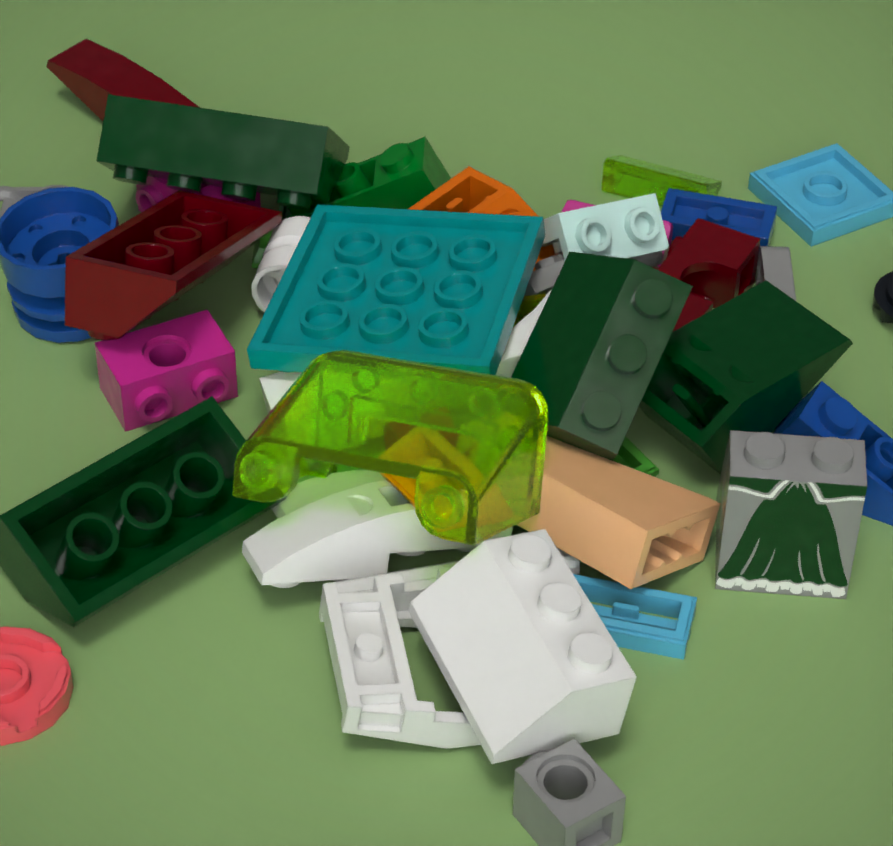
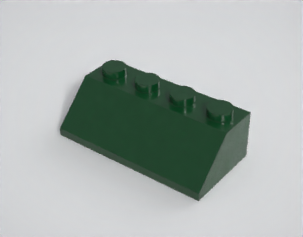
M108 94L96 161L114 171L113 179L122 182L146 185L147 177L151 176L168 179L167 187L175 190L200 193L202 184L222 187L221 195L228 198L255 201L256 193L276 195V204L309 210L311 201L329 202L348 159L350 147L328 126Z
M212 396L1 514L0 566L27 602L75 627L277 506L288 495Z

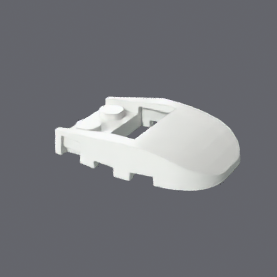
M451 567L438 568L437 577L434 579L404 582L403 573L375 576L373 591L338 593L336 582L323 584L319 618L320 622H324L342 710V732L444 749L481 745L463 712L435 711L434 702L417 701L400 627L417 628L409 613L410 602Z

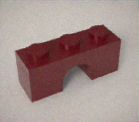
M697 218L683 237L677 236L673 240L664 262L659 268L653 266V268L693 286L673 331L752 288L756 278L760 238Z

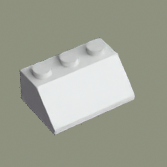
M546 529L483 541L410 602L409 613L491 764L533 755L540 751H550L574 738L580 744L620 733L637 677Z

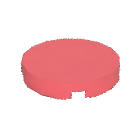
M0 627V746L30 740L52 727L68 709L73 691L69 662L62 655L61 647L52 637L30 628Z

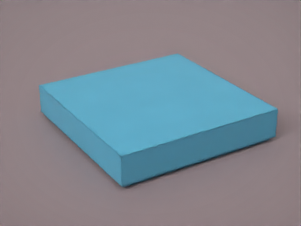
M837 143L754 171L749 175L748 189L764 204L777 206L776 215L811 247L893 217V191Z

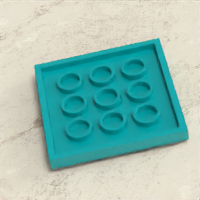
M317 204L247 348L251 369L331 374L342 377L358 376L397 379L400 381L452 383L462 386H492L545 239L544 218L537 216Z

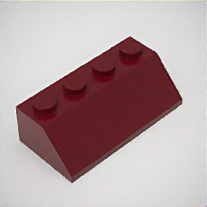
M181 190L173 193L66 256L65 326L86 330L89 336L99 340H115L123 337L124 334L145 320L150 319L155 313L173 301L178 300L198 284L205 282L207 278L227 266L281 224L282 212Z

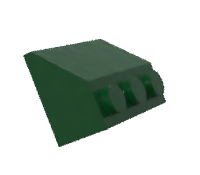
M569 252L494 412L493 418L497 420L505 419L613 461L618 454L693 286L635 259Z

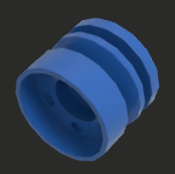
M77 187L49 188L24 197L10 206L0 218V264L7 278V288L12 298L13 310L21 328L36 338L56 343L77 342L92 338L86 330L65 326L66 256L119 226L117 214L110 201L95 191Z

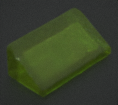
M623 155L607 157L603 163L602 191L626 198L656 193L660 207L663 206L668 188L717 196L722 185V181Z

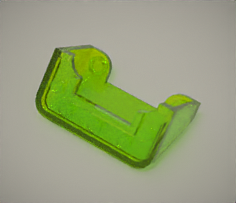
M335 350L324 353L310 362L237 452L234 465L233 497L257 502H275L289 495L296 487L299 478L307 475L327 478L331 473H337V464L416 479L415 511L421 525L430 534L445 540L476 545L540 513L548 427L547 403L542 393L533 384L520 379L349 350Z

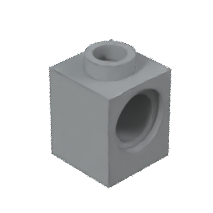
M575 738L551 751L535 753L523 765L515 769L513 816L539 846H614L621 842L626 795Z

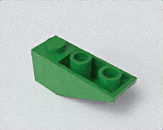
M422 137L407 144L397 143L392 145L382 154L362 162L345 164L328 203L311 201L309 210L279 205L278 211L282 212V220L294 216L311 217L317 204L409 209L450 180L451 177L427 138Z

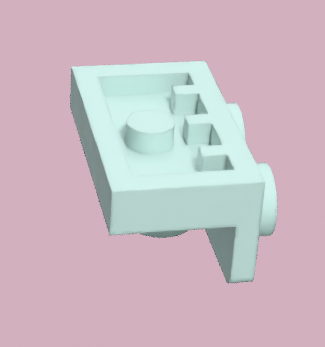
M656 193L561 212L544 219L545 239L542 247L553 245L555 254L563 253L564 261L569 252L630 259L661 252L669 247Z

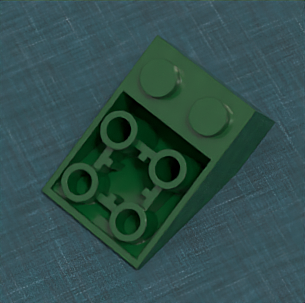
M765 280L672 332L639 407L647 417L721 475L730 430L771 433L853 343L848 337Z

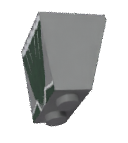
M730 430L716 501L721 504L716 517L715 589L846 599L867 491L865 440Z

